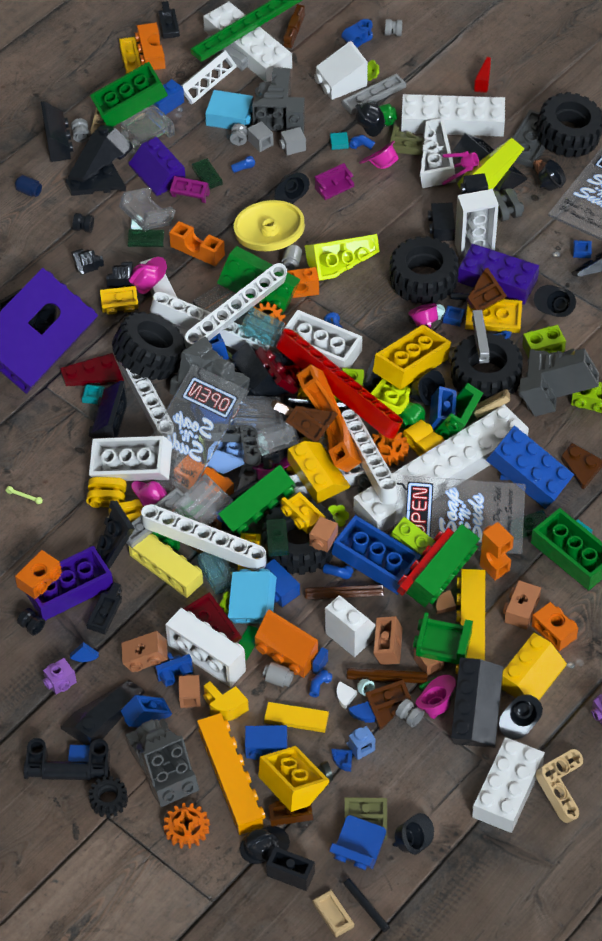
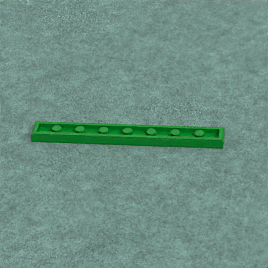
M270 0L192 47L190 52L202 62L302 0Z

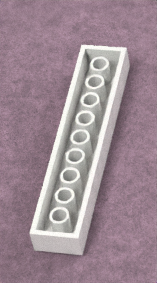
M504 404L393 472L392 475L396 483H403L406 488L408 482L433 483L434 501L445 494V491L453 489L490 466L491 464L486 459L514 425L527 436L529 428ZM397 485V501L393 504H384L380 501L373 486L354 496L353 511L361 519L384 532L399 523L403 517H406L407 491L402 485Z

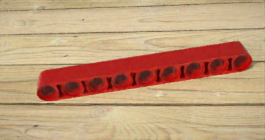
M283 329L276 344V348L303 370L309 365L322 370L334 396L383 436L390 439L396 437L403 423L401 417L296 332L290 329Z

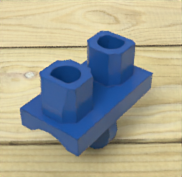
M168 652V661L155 666L158 681H162L166 687L175 683L174 676L193 675L190 654L182 657L180 655L173 657L171 652Z

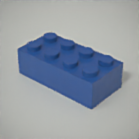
M515 425L486 459L487 462L544 509L557 498L574 476L570 470Z
M357 515L352 518L336 538L332 548V555L377 583L382 584L397 595L399 594L397 590L400 587L397 583L404 574L408 576L412 572L410 567L416 560L420 562L422 556Z

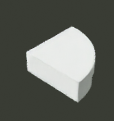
M339 682L337 698L339 704L346 709L356 697L357 691Z

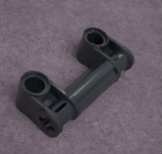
M33 738L27 744L24 779L42 777L43 780H91L92 778L103 779L102 777L106 776V779L109 780L110 752L107 742L103 739H96L90 744L88 762L47 761L48 751L44 740ZM42 749L39 753H34V750ZM98 750H104L102 754H96Z

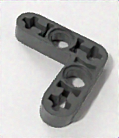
M214 424L213 431L203 429L204 432L212 435L211 440L201 435L203 440L210 442L240 443L243 461L246 464L256 465L260 462L261 450L256 428L249 425Z

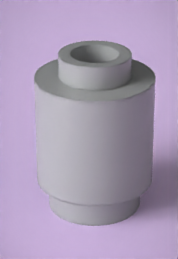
M297 245L285 247L282 264L286 266L287 271L296 270L299 267L302 249Z
M271 662L270 665L265 666L262 676L265 677L266 682L284 688V686H290L294 672L290 671L288 667Z

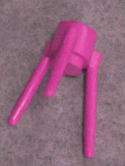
M468 151L443 154L444 158L463 157L460 163L454 165V168L463 166L465 169L442 182V185L451 182L462 174L473 170V167L478 166L479 158L475 152L469 154Z

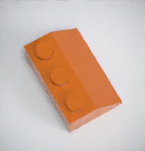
M268 610L255 635V648L261 654L271 657L275 663L290 668L294 675L305 678L311 671L312 662L318 653V640L276 613Z

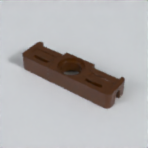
M296 4V9L283 38L284 47L292 49L305 17V5Z

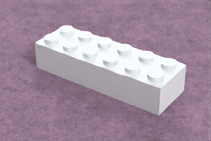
M227 2L203 16L204 31L209 35H214L246 15L232 3ZM261 27L256 28L229 45L247 56L248 68L264 82L272 80L273 67L292 69V53Z
M403 94L401 131L404 133L409 131L413 134H425L426 121L443 118L447 135H464L466 133L472 136L504 137L505 98Z

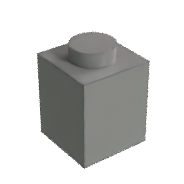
M262 121L247 128L248 141L259 152L274 145L273 132Z
M301 127L281 132L279 145L281 150L284 149L286 155L306 151V138Z

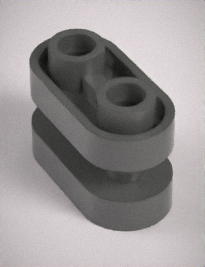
M512 188L503 189L502 195L498 191L494 192L499 204L498 219L501 222L509 220V214L513 218L522 216L524 206L522 202H519L515 190H512Z

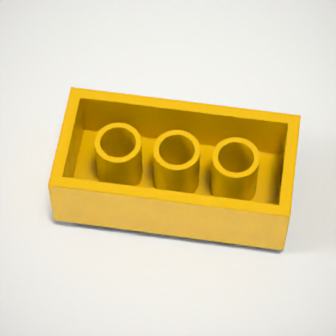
M421 325L376 353L372 372L401 390L448 360L451 341L427 326Z

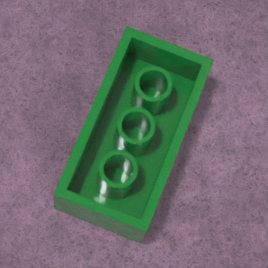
M147 62L90 96L106 125L114 127L167 97L168 94L150 62Z
M236 246L230 252L217 284L238 293L273 266V264ZM275 272L274 275L281 277L282 273ZM287 272L285 282L257 303V305L260 306V303H263L266 306L267 302H270L272 307L276 304V310L283 309L281 313L283 315L301 279ZM267 283L260 284L264 288L269 286ZM251 293L246 294V297H247V298H254V297H255V296H254L253 294H251Z
M279 465L218 514L235 536L238 534L241 536V533L249 530L248 526L251 523L261 521L265 517L263 514L266 511L271 510L273 507L277 508L278 504H280L279 501L283 497L287 499L295 493L296 485L282 466Z
M561 508L557 509L532 530L531 544L588 591L602 580V542Z
M461 524L416 578L406 593L424 608L428 603L433 605L479 548L476 544L480 538Z

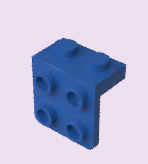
M349 815L345 819L337 844L332 843L329 852L334 855L333 859L346 863V860L354 863V867L366 870V868L373 870L387 831L382 826Z

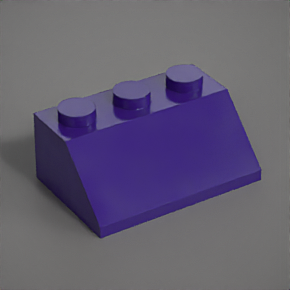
M157 137L143 143L129 162V166L156 196L170 190L174 176L185 178V167Z

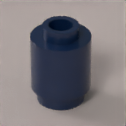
M25 175L16 179L15 186L18 192L30 197L40 195L42 184L39 181Z

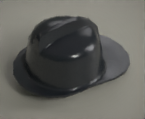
M372 101L356 104V121L363 126L369 136H378L385 124V117L378 103Z
M549 160L538 173V178L541 182L539 188L545 187L547 190L553 191L557 188H562L566 182L564 171L554 160Z
M303 173L285 175L275 190L274 199L293 204L307 193L310 185L308 177Z
M545 285L540 287L534 294L533 301L536 308L552 316H568L576 307L575 295L567 289Z
M429 371L412 383V393L409 394V397L414 398L418 403L430 406L431 397L438 387H445L444 377L439 371Z
M526 694L515 698L499 718V728L503 735L510 739H519L527 735L542 716L543 707L541 702L536 697Z
M423 813L413 815L396 828L394 834L395 842L392 845L398 847L403 852L413 855L419 854L433 841L434 827L432 821Z
M270 826L254 829L242 840L240 853L245 861L251 864H260L269 860L274 847L287 851L290 839L285 830L279 827Z

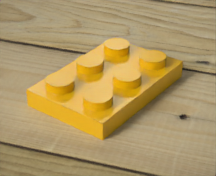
M503 299L482 311L486 331L520 333L522 301ZM468 302L465 329L474 330L472 322L473 310Z

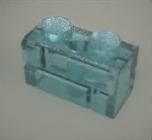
M251 307L242 321L240 331L248 337L260 340L264 345L274 347L280 337V333L283 331L285 323Z
M207 552L199 554L197 562L214 594L218 595L225 590L231 589L232 572L237 571L234 567H230L229 561Z

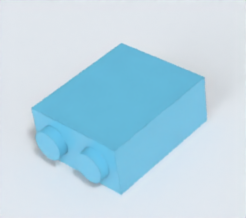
M214 90L205 113L206 126L231 129L235 124H243L246 127L251 125L253 96Z
M240 569L239 572H232L228 618L233 623H262L268 610L273 612L277 577L268 569H259L258 571Z

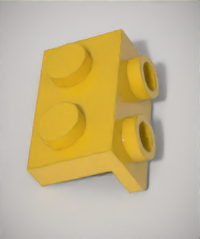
M136 286L100 290L103 313L106 312V314L110 315L116 314L117 311L134 312L135 309H139Z
M300 492L289 500L286 497L281 499L283 514L293 519L297 528L303 529L307 534L312 531L320 516L325 518Z

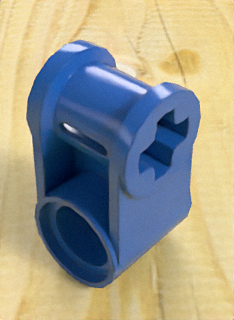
M362 19L351 27L346 28L342 33V39L347 43L352 41L357 48L373 38V32L371 31L373 27L372 21Z

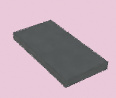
M529 110L512 138L525 148L515 162L534 169L533 162L540 159L547 146H543L540 142L541 139L539 140L537 136L536 124L539 112Z

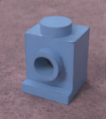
M365 726L354 730L349 735V741L346 745L352 750L355 758L359 760L375 751V737L368 727Z

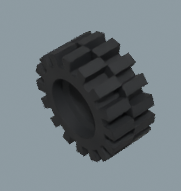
M106 776L102 777L103 781L97 779L96 784L92 783L91 789H89L91 808L94 809V813H99L101 817H104V814H106L107 818H111L110 814L112 813L114 817L118 816L117 811L122 813L123 807L126 808L128 802L125 784L123 782L120 783L118 778L114 781L113 776H110L109 780L106 779ZM105 792H114L116 794V799L111 802H103L100 797Z

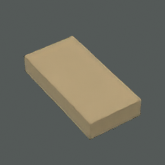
M504 389L478 403L474 409L476 418L510 402L508 389Z
M332 890L313 900V905L335 938L354 928L353 921Z

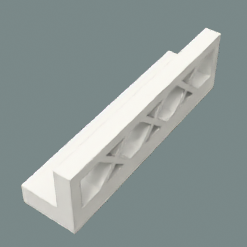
M226 50L215 56L181 85L184 90V96L190 104L195 103L237 67ZM223 60L228 62L230 65L229 69L222 68ZM212 70L218 71V78L211 77ZM201 79L207 80L206 88L200 87ZM190 88L196 89V97L193 98L188 92Z

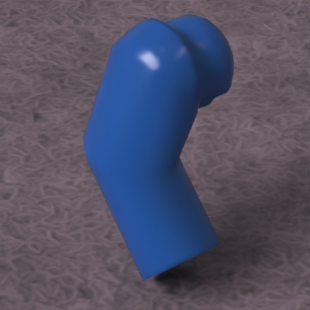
M365 135L355 136L349 142V146L352 149L364 145L371 150L375 145V142Z
M247 156L244 160L232 164V170L236 173L244 169L253 168L255 160L252 156Z
M325 564L323 567L324 573L343 579L351 578L354 572L353 568L349 565L342 568Z
M321 670L311 679L309 695L311 697H318L321 684L323 682H331L332 674L327 670Z

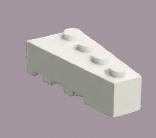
M443 118L426 121L423 158L421 161L422 167L420 170L422 188L442 185V182L455 175L452 157L444 158L442 156L443 154H451Z

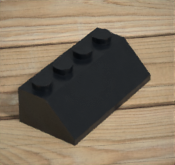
M465 133L454 148V151L456 153L468 151L469 154L475 152L480 161L493 152L494 149L483 139ZM512 165L494 189L499 192L506 188L513 189L525 182L527 177Z
M460 658L451 735L454 744L496 747L503 666L482 659Z

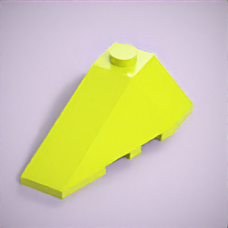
M510 138L480 160L478 166L473 167V170L466 172L463 176L485 173L488 190L494 189L525 148L513 138ZM462 177V178L460 179V181L457 183L458 186H459V188H460V184L463 183V177Z
M377 234L305 245L307 264L310 268L316 267L319 280L335 278L344 271L353 268L356 264L380 252Z
M382 379L371 394L399 415L409 404L411 384L400 390L385 379Z

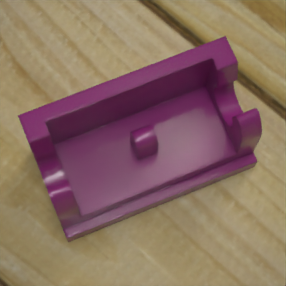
M345 163L340 164L315 176V189L324 200H327L354 187V182L350 179L353 177V174L346 167Z
M174 176L170 193L172 197H176V194L199 198L202 203H206V196L209 197L210 190L207 182Z

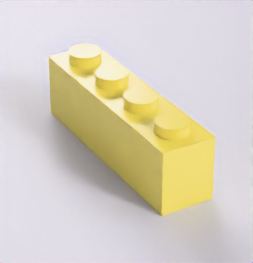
M148 535L133 548L129 546V553L132 558L186 598L203 584L202 570L198 566L190 564L183 555H178L168 544H163L159 541L156 535Z

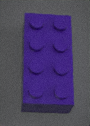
M472 243L459 267L458 283L474 288L481 274L488 267L507 295L506 299L520 300L525 305L538 280L539 265Z
M94 546L60 561L62 573L58 580L53 581L48 586L44 594L39 595L36 599L26 594L39 616L45 621L111 589L113 585L112 573Z

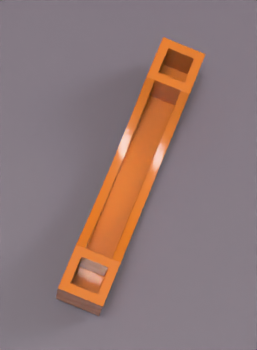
M309 365L297 374V378L302 390L308 396L315 409L336 412L338 414L326 430L329 441L328 451L334 466L349 472L362 463L324 372L313 365Z

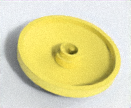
M279 200L262 201L250 205L242 210L234 221V232L238 242L244 247L256 251H274L285 248L296 242L303 234L305 228L304 216L301 210L289 202Z

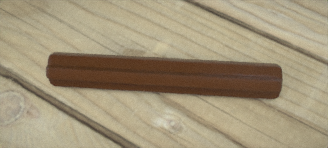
M382 584L305 588L306 599L337 598L339 595L342 598L382 596L384 594Z
M348 668L346 675L347 679L351 680L368 679L370 681L387 682L404 680L405 683L427 682L426 672Z

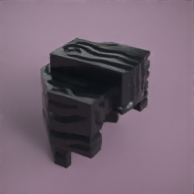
M79 249L71 252L76 270L81 274L98 270L99 267L104 266L102 255L95 256L94 250L88 249L84 251Z
M132 261L121 262L119 266L113 265V273L106 275L107 286H131L129 278L133 270Z

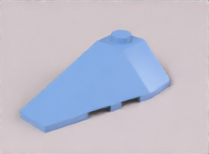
M240 413L230 425H249L256 428L257 419ZM215 442L209 448L207 467L215 469L218 473L225 474L245 463L242 458L240 443Z

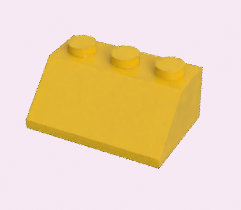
M303 441L288 448L289 464L317 504L350 488L349 483L340 470L334 466L330 455L321 443Z
M533 633L503 670L502 690L515 698L526 694L540 700L566 667L567 663L551 642Z
M297 746L260 756L258 777L291 812L310 806L329 784V779Z

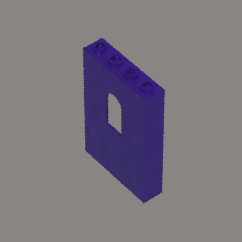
M42 268L0 311V372L27 394L94 323L98 317L95 310L82 302L79 296L74 295L68 290L65 284L60 283L54 278L51 272ZM46 304H54L59 308L60 316L41 335L28 322Z

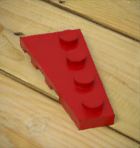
M447 528L444 533L440 531L433 539L436 543L432 547L428 545L423 551L422 555L424 557L420 562L416 560L410 567L412 572L408 576L404 574L397 584L400 587L397 592L403 596L408 591L416 578L454 534L451 529Z

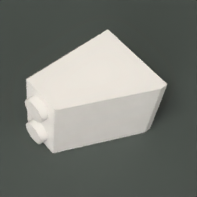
M350 41L316 66L315 80L322 86L324 93L328 94L331 100L367 87V60L353 42Z
M340 595L325 607V634L353 657H356L375 640L376 625Z

